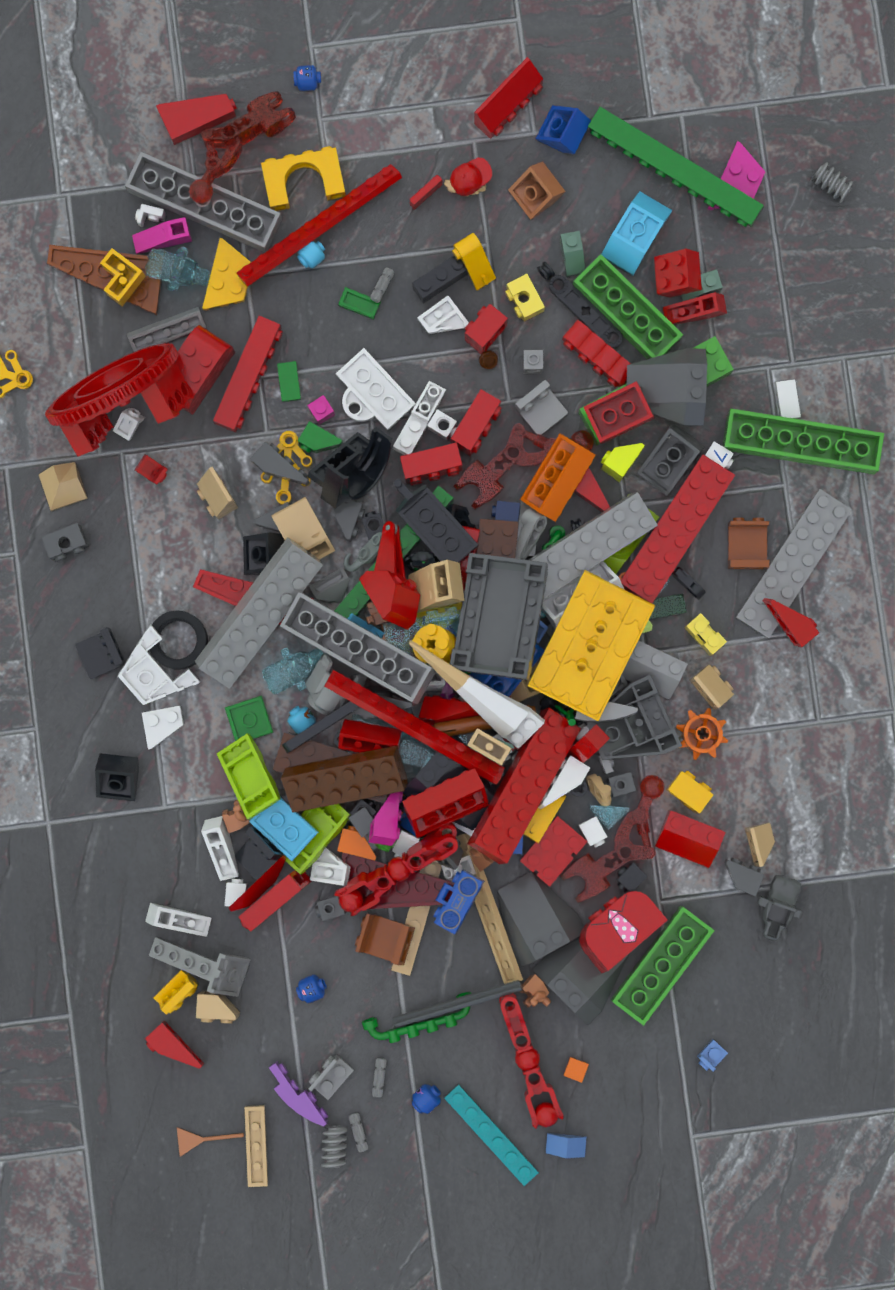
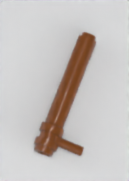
M526 705L536 712L535 706ZM480 715L434 723L433 725L434 728L446 733L448 736L472 733L477 728L481 731L493 729Z

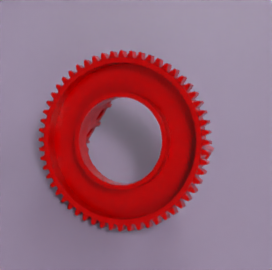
M172 343L157 344L117 359L80 380L62 393L48 407L45 415L51 425L60 426L77 457L98 449L100 447L99 444L106 440L105 436L114 427L106 413H109L117 406L123 407L131 402L130 399L139 393L143 396L158 424L177 417L180 414L179 411L186 407L185 404L193 393L176 364L179 355L175 346Z

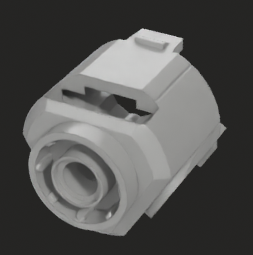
M324 654L320 657L308 678L306 687L310 693L308 702L311 707L319 713L328 716L349 702V700L324 687L331 672L335 670L361 686H364L367 676L331 655Z

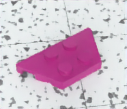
M737 141L721 180L754 199L765 171L746 148ZM710 206L708 207V210L720 209L717 206H714L713 208Z

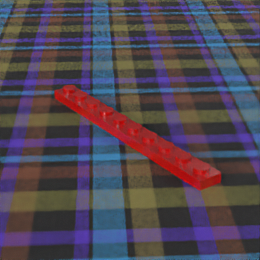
M391 164L384 167L362 185L353 189L349 194L337 200L335 204L306 222L302 227L289 234L288 237L275 244L264 254L259 255L254 261L245 265L236 273L237 276L248 287L402 178L400 172Z
M335 670L331 672L324 687L469 770L475 768L478 775L497 785L505 768L345 677L343 674Z

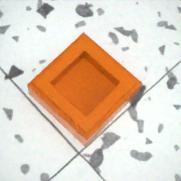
M570 1057L563 1076L582 1083L589 1064Z

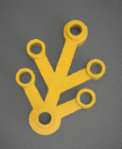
M8 350L5 358L11 362L15 373L7 370L0 356V381L5 378L12 380L4 386H0V389L3 391L0 399L5 397L7 392L17 387L27 389L33 383L31 373L22 370L17 360L18 355L13 350ZM14 353L15 357L9 359V354ZM22 377L27 378V381L25 383H21L20 380Z
M293 431L283 432L279 438L280 443L276 446L280 450L278 453L284 450V457L287 456L292 460L293 451L301 459L303 467H310L313 463L312 458L306 455L298 446L297 434ZM292 438L293 442L291 444H287L286 439ZM305 458L310 459V463L307 465L303 463ZM294 462L293 467H294L295 469L299 470L300 468H299L298 465ZM263 472L261 474V480L264 483H270L273 479V476H270V479L266 481L263 479V476L265 475V473ZM284 479L281 481V490L276 493V500L281 505L286 502L290 503L292 500L291 493L289 492V481ZM284 494L288 496L286 501L281 500V496Z

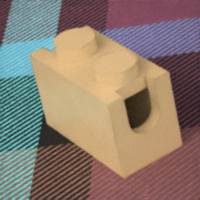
M478 728L467 745L500 765H503L512 750L509 746Z

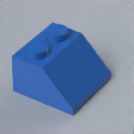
M552 105L535 139L560 152L575 154L591 120L578 108Z

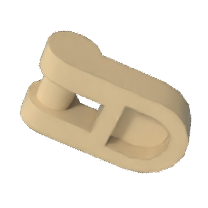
M596 774L587 776L586 784L590 792L600 805L609 806L611 804V787L604 785L602 778Z

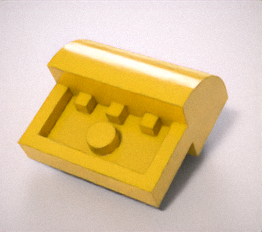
M180 970L153 998L159 1003L160 1009L167 1015L174 1010H178L182 1006L183 1000L196 992L197 980L188 972Z

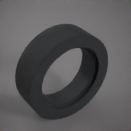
M177 610L162 614L153 622L152 626L161 635L162 630L172 622L182 621L188 623L194 629L197 637L193 652L185 658L173 659L164 654L160 647V641L149 650L160 664L171 669L181 670L196 664L195 660L208 644V635L204 625L198 618L188 612Z

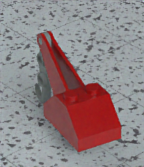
M387 521L383 526L382 533H376L360 549L357 560L352 565H349L348 561L351 553H348L344 558L343 565L347 571L354 572L361 566L373 561L377 556L374 571H366L359 580L382 619L408 630L416 622L420 593L416 589V583L411 579L407 580L405 578L399 526L391 521Z

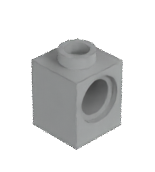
M524 350L523 374H542L543 350Z

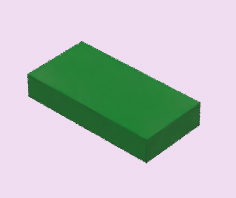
M345 287L338 306L374 320L381 301L376 303L369 296Z
M297 362L278 363L277 368L282 402L301 400Z

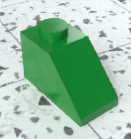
M309 421L299 437L298 443L301 445L300 448L307 453L311 451L319 453L340 447L343 444V440Z

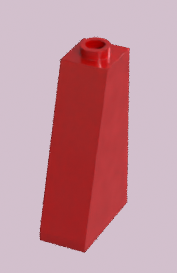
M227 94L156 105L174 145L236 117L234 110L237 109L233 99H228Z
M294 870L238 916L242 926L250 932L253 931L312 882L308 874L304 872L300 875Z

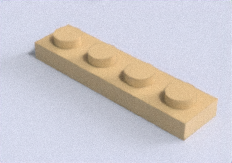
M265 1105L245 1106L248 1187L268 1186Z

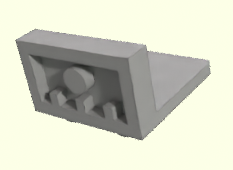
M546 380L515 403V409L537 436L544 434L568 414V411L551 392L550 384Z
M337 1054L334 1057L330 1055L322 1065L323 1070L321 1072L317 1070L309 1081L310 1086L308 1089L312 1091L315 1088L327 1100L331 1098L354 1071Z

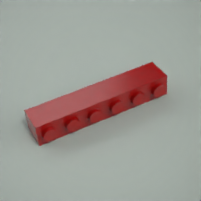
M258 316L213 419L215 424L235 433L238 428H242L245 418H243L245 411L248 412L252 405L253 393L256 394L260 387L258 381L261 376L264 377L268 368L266 363L268 359H272L275 353V348L273 347L276 341L279 342L282 337L283 331H281L280 324Z

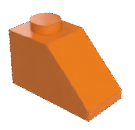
M348 825L347 829L343 828L337 851L376 860L375 852L365 837H361L354 826Z

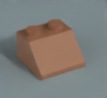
M544 162L530 166L508 189L530 220L553 205L566 192Z

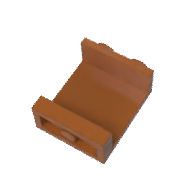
M733 518V521L728 523V569L769 568V560H767V527L769 526V521H764V518H752V521H745V518Z
M366 913L361 922V933L355 942V951L391 961V963L396 965H404L415 927Z

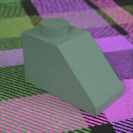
M580 231L561 234L560 245L566 277L580 275L585 270Z
M717 269L701 274L702 290L681 295L682 301L714 292L720 293L723 287Z

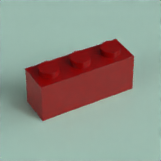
M344 719L339 735L338 749L361 753L397 745L399 750L402 731L395 728Z

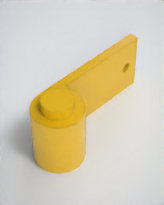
M474 233L469 234L453 245L454 249L452 252L455 258L463 261L476 290L496 279L485 251Z
M563 795L541 810L537 808L524 835L539 843L564 802L566 795Z

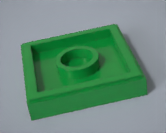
M262 695L225 707L235 741L247 733L250 734L252 739L274 733Z

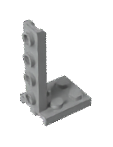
M157 937L154 939L149 954L150 957L210 981L207 991L210 993L236 997L239 996L251 959L223 953H219L217 961H214Z

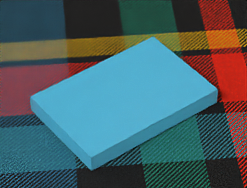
M281 796L278 802L249 821L291 861L319 833L298 812L292 813L290 805Z

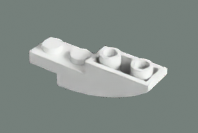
M431 381L428 382L414 406L408 421L394 443L393 450L403 455L411 454L426 431L428 423L435 414L446 389Z

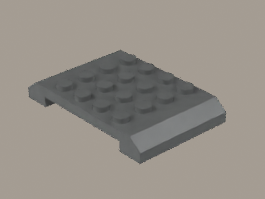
M469 553L466 569L467 580L464 591L465 601L462 603L455 648L452 649L450 665L463 672L528 680L532 670L547 581L548 564L547 562Z

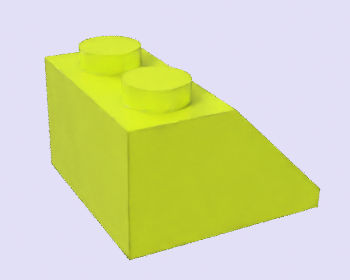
M638 443L615 447L612 452L608 450L600 462L603 464L601 470L620 482L645 445Z

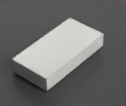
M795 379L776 382L780 416L794 419L800 418L801 414Z

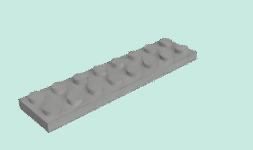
M819 489L741 608L736 619L769 639L779 623L762 600L764 598L773 599L790 607L852 509Z

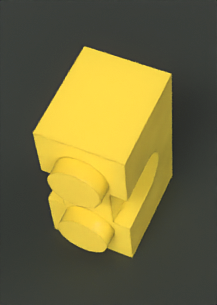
M528 274L507 284L505 294L509 301H514L516 305L514 311L518 318L522 317L525 322L544 312L545 306ZM522 295H525L529 298V300L525 303H522L519 301L518 298Z
M700 613L684 628L707 654L712 656L727 641L719 632H715L710 627V622Z

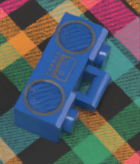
M466 870L456 873L452 880L455 883L454 886L445 882L435 899L443 904V907L437 908L433 916L436 918L434 923L453 934L458 932L485 882ZM450 890L453 893L447 902L444 899Z

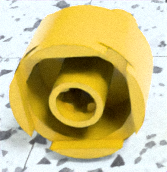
M434 624L422 627L412 641L450 664L452 649L455 648V635L449 630ZM413 649L415 656H416L420 661H422V662L428 664V663Z

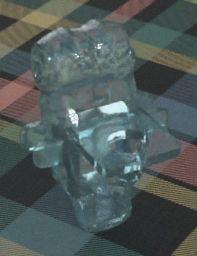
M185 247L178 248L176 254L154 248L148 254V262L145 265L146 275L168 282L167 289L170 291L178 290L179 286H191L193 284L205 286L210 279L209 270L201 268L195 260L187 257L188 249Z
M288 648L282 649V660L262 670L263 679L267 682L268 689L274 695L294 685L297 686L299 691L306 688L304 681L310 677L317 662L323 655L322 651L314 649L311 652L298 651L290 654Z

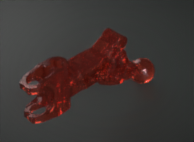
M274 91L254 99L247 106V114L224 127L202 130L201 136L207 148V160L205 161L207 170L202 179H197L190 185L189 195L193 201L203 204L212 198V183L214 179L230 171L238 160L243 145L262 133H265L267 137L276 136L295 120L296 115L292 108L275 110L283 101L279 91ZM214 148H226L221 159Z
M517 423L513 426L506 447L486 466L477 459L464 471L453 487L458 491L468 484L477 486L480 490V495L471 505L476 510L494 499L504 489L498 480L514 465L531 467L542 464L556 439H548L540 434L535 435L525 430L522 424ZM585 430L576 431L569 438L589 451L594 446L593 436ZM524 438L534 442L533 445L543 450L527 453L523 447ZM510 449H516L518 450L519 455L515 458H511L508 455V451ZM504 455L507 461L502 465L503 470H496L495 463L501 464L504 461L502 457Z
M647 775L642 779L640 783L641 800L638 807L628 812L620 823L614 837V849L594 861L590 853H587L576 860L560 875L563 881L575 875L581 876L585 880V889L575 897L577 903L597 896L611 885L606 876L628 861L652 859L655 856L656 852L651 847L648 835L650 833L648 811L653 799L659 798L665 788L663 780L657 775ZM635 824L638 835L642 837L643 845L633 844L629 840L631 829ZM622 847L630 848V855L626 858L620 855ZM614 852H616L617 857L620 860H622L620 863H618V860L613 861V867L611 868L609 866L604 867V864L606 863V858L610 860L615 858V856L612 855Z

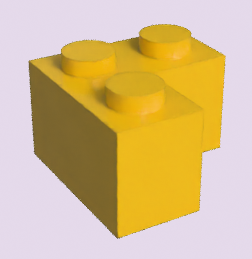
M111 248L100 262L102 267L114 276L104 288L107 296L123 307L146 276L141 269Z
M686 770L685 773L680 771L666 790L694 813L700 814L714 795L710 792L712 789L703 782H696L694 780L696 777Z

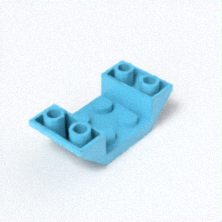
M639 191L612 233L601 255L612 264L634 275L643 261L646 252L673 210Z

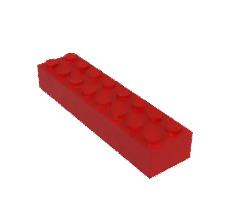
M702 454L657 523L658 526L654 528L620 580L624 590L645 601L654 602L735 477V474Z
M551 708L540 711L539 716L545 720L544 724L520 747L467 843L498 864L508 863L581 730L577 725L570 726L565 717Z

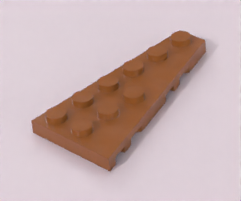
M49 245L47 264L103 291L114 277L100 264L109 251ZM119 253L141 269L146 276L127 302L157 315L164 258Z

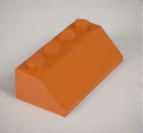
M560 433L520 500L540 514L556 522L596 455Z

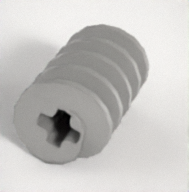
M826 162L821 165L811 180L816 178L815 185L822 183V190L829 187L827 194L835 192L833 198L836 199L841 196L840 203H842L852 190L853 181L851 180L846 184L847 177L844 176L840 179L841 172L833 174L835 168L832 167L828 170L829 163Z
M325 1125L323 1127L328 1128V1130L322 1132V1134L328 1136V1138L322 1140V1143L327 1144V1147L322 1148V1151L327 1152V1154L321 1156V1158L327 1160V1162L321 1164V1167L340 1168L346 1164V1160L342 1158L346 1156V1152L342 1149L347 1147V1144L343 1143V1141L347 1140V1136L343 1134L347 1132V1128L340 1125Z

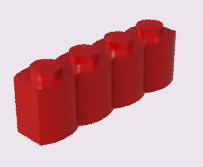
M577 320L563 336V345L570 351L575 350L582 362L592 364L594 366L592 369L601 376L603 374L608 378L607 382L612 387L623 386L627 382V365L631 363L592 332L585 324Z

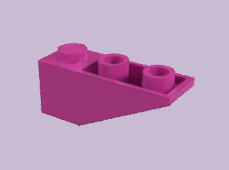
M185 217L166 221L132 235L136 254L192 242L189 225Z
M402 791L391 793L370 823L369 843L392 846L399 839L400 828L397 827L398 821L401 819L399 803L402 801Z

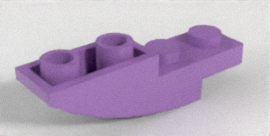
M276 1061L270 1065L269 1069L279 1082L274 1087V1090L280 1098L302 1117L313 1123L325 1126L328 1123L326 1118L329 1116L323 1107L319 1108L315 1103L317 1098L312 1091L308 1092L305 1089L299 1093V1086L294 1079L290 1080L286 1075L288 1070L283 1063L279 1064Z

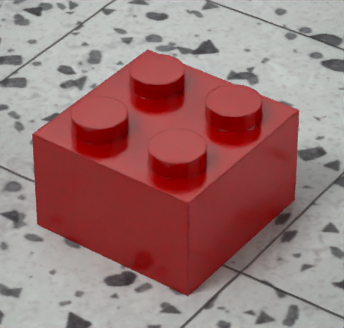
M682 249L654 257L657 295L671 298L702 290L699 252Z
M491 304L487 307L483 306L477 313L478 318L475 322L470 321L465 327V341L480 354L487 351L507 327L508 318Z

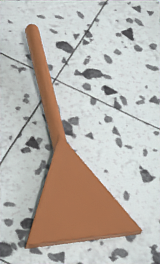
M177 1127L179 1155H184L203 1141L244 1137V1134L202 1137Z

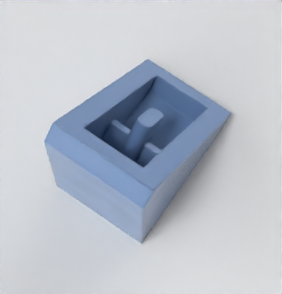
M547 1133L545 1153L562 1158L585 1157L587 1137Z

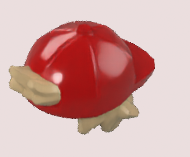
M478 157L455 168L452 171L450 180H445L444 185L448 188L449 192L460 196L479 194V192L486 190V184L492 178L491 166L484 158Z

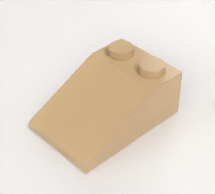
M210 467L197 483L199 487L197 493L202 501L206 499L209 506L206 508L211 516H216L219 520L236 510L238 506L213 467Z

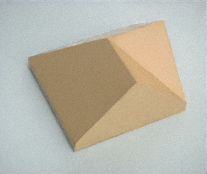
M75 462L53 465L39 474L51 511L88 499Z
M770 823L745 828L754 866H764L775 843Z

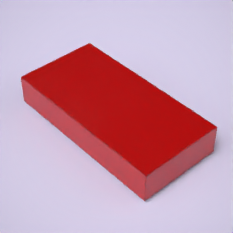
M439 175L433 177L410 198V206L414 210L442 186L441 177Z

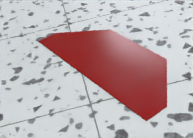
M285 855L228 907L231 912L250 907L276 882L285 863Z

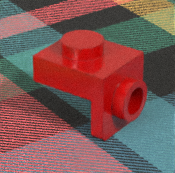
M145 454L134 470L157 485L166 478V471L168 469Z

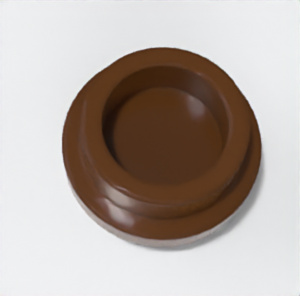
M485 351L480 355L479 363L485 369H493L498 363V356L494 351Z

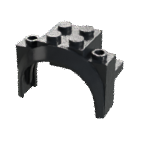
M377 427L372 430L370 440L357 432L308 472V478L322 487L320 498L336 509L343 502L347 504L349 501L365 496L379 481L387 466L393 438Z

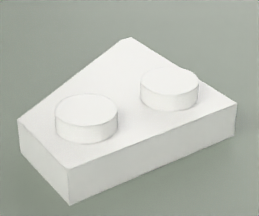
M446 296L417 317L428 334L464 329L469 323L449 296Z
M181 706L142 713L148 750L153 749L157 744L184 725Z
M325 847L320 857L312 864L310 881L346 886L351 867Z

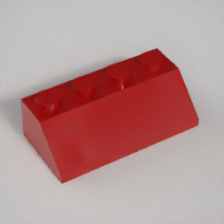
M528 57L474 112V124L490 139L494 135L497 137L503 131V126L515 119L517 116L516 112L520 108L524 109L529 104V99L533 95H538L543 89V78Z
M475 768L466 770L452 779H446L441 784L429 787L424 792L411 795L402 801L417 838L489 806L485 786Z

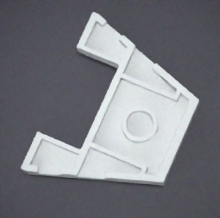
M152 625L148 626L118 673L121 681L143 705L200 683V680L189 668L172 680L150 655L148 650L162 640V636Z

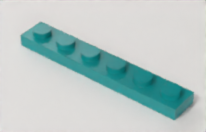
M459 1084L444 1097L523 1186L539 1173Z

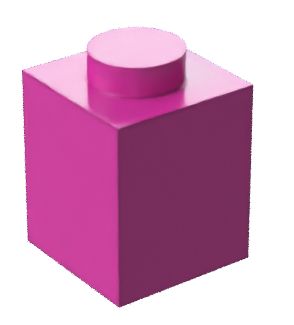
M324 395L307 405L319 425L335 416L334 410Z

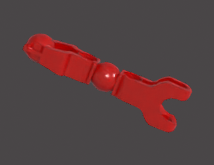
M450 823L432 831L424 839L410 847L407 853H402V857H394L389 861L388 865L385 864L384 867L377 868L368 874L366 872L359 873L348 881L346 886L336 890L334 896L339 897L340 907L346 912H351L350 916H355L361 910L365 911L378 904L380 896L388 891L392 885H396V881L406 880L411 873L413 874L415 871L421 870L434 861L444 860L455 853L458 849L456 826ZM449 828L452 830L450 834L442 835L444 829ZM450 842L453 843L451 847H446ZM412 857H419L420 859H418V860H412L411 858H412ZM383 877L387 878V880L381 881L379 879ZM363 885L368 887L370 891H373L364 899L358 890Z
M515 993L499 997L500 1007L516 1051L515 1062L525 1076L527 1091H525L524 1097L531 1115L532 1125L535 1129H537L538 1125L551 1127L557 1122L558 1118L561 1120L564 1118L553 1086L550 1083H546L540 1071V1055L532 1046ZM508 1001L513 1002L511 1006L505 1005ZM525 1036L527 1040L524 1044L516 1043L517 1037ZM530 1074H538L539 1079L534 1082L528 1079ZM543 1091L549 1092L552 1103H541L534 1110L531 1097L534 1094L540 1095Z

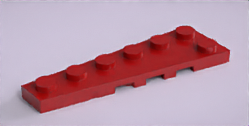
M200 569L193 587L236 606L253 582Z

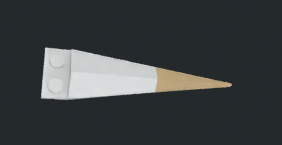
M409 641V645L502 738H506L518 749L544 724L545 720L530 707L492 689L445 662L414 641Z

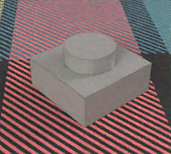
M598 756L604 773L613 772L612 767L615 766L613 759L602 760L601 756Z

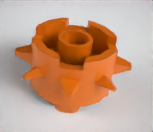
M707 708L705 713L696 715L692 710H689V720L684 725L676 726L682 732L683 740L681 741L682 747L680 748L687 747L693 751L694 760H697L701 753H708L713 758L717 757L716 748L720 743H728V739L723 736V730L721 729L726 721H717L716 718L712 717L711 708ZM704 729V733L707 735L706 737H702V739H700L698 731Z

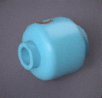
M312 241L297 252V259L305 268L313 269L325 259V254L323 253L325 248L319 241L316 243Z
M296 706L289 712L290 716L287 722L296 734L303 732L316 723V718L308 707L300 708Z

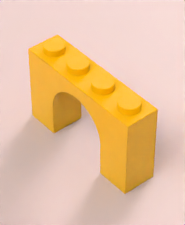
M323 147L321 151L316 152L308 150L296 156L288 154L282 159L277 160L276 158H269L261 163L269 205L272 210L290 209L286 183L290 174L300 168H311L321 175L327 201L346 196L336 147Z

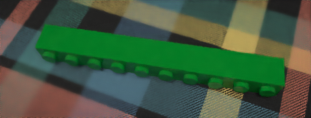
M599 107L588 125V128L591 130L590 134L598 139L603 137L607 140L606 144L614 149L618 146L624 150L622 153L631 159L633 156L640 160L638 163L646 168L651 166L656 169L655 173L662 178L666 176L671 178V183L679 188L682 186L689 189L687 192L695 198L698 195L705 199V204L712 208L714 206L719 207L723 215L729 218L731 215L737 218L736 222L745 228L747 225L753 226L764 208V205L602 107Z
M440 486L433 491L435 497L445 508L454 501L453 497ZM408 524L399 532L403 560L408 557L421 541ZM376 561L368 571H374ZM360 580L335 609V612L347 619L351 613L359 616L367 606L366 604L371 601Z

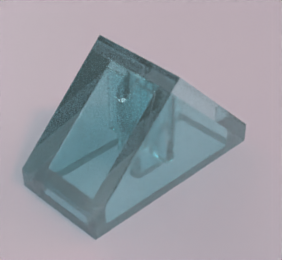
M589 805V810L609 830L629 812V807Z

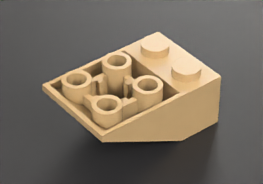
M306 497L271 515L284 540L287 537L319 560L335 551Z
M451 560L440 561L408 575V579L416 583V589L420 593L417 613L465 601L460 563Z

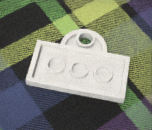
M365 348L336 373V376L348 387L342 399L344 411L348 417L355 421L365 422L375 417L388 431L416 405ZM352 404H358L360 411L353 414L349 411V407Z

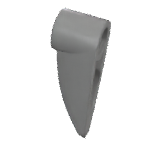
M527 509L522 515L523 527L517 541L515 559L525 560L547 525V518L533 509Z

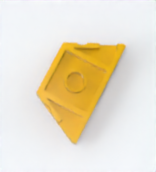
M223 238L219 239L202 307L205 311L214 307H224L232 303L244 302L248 289L236 273L251 262Z

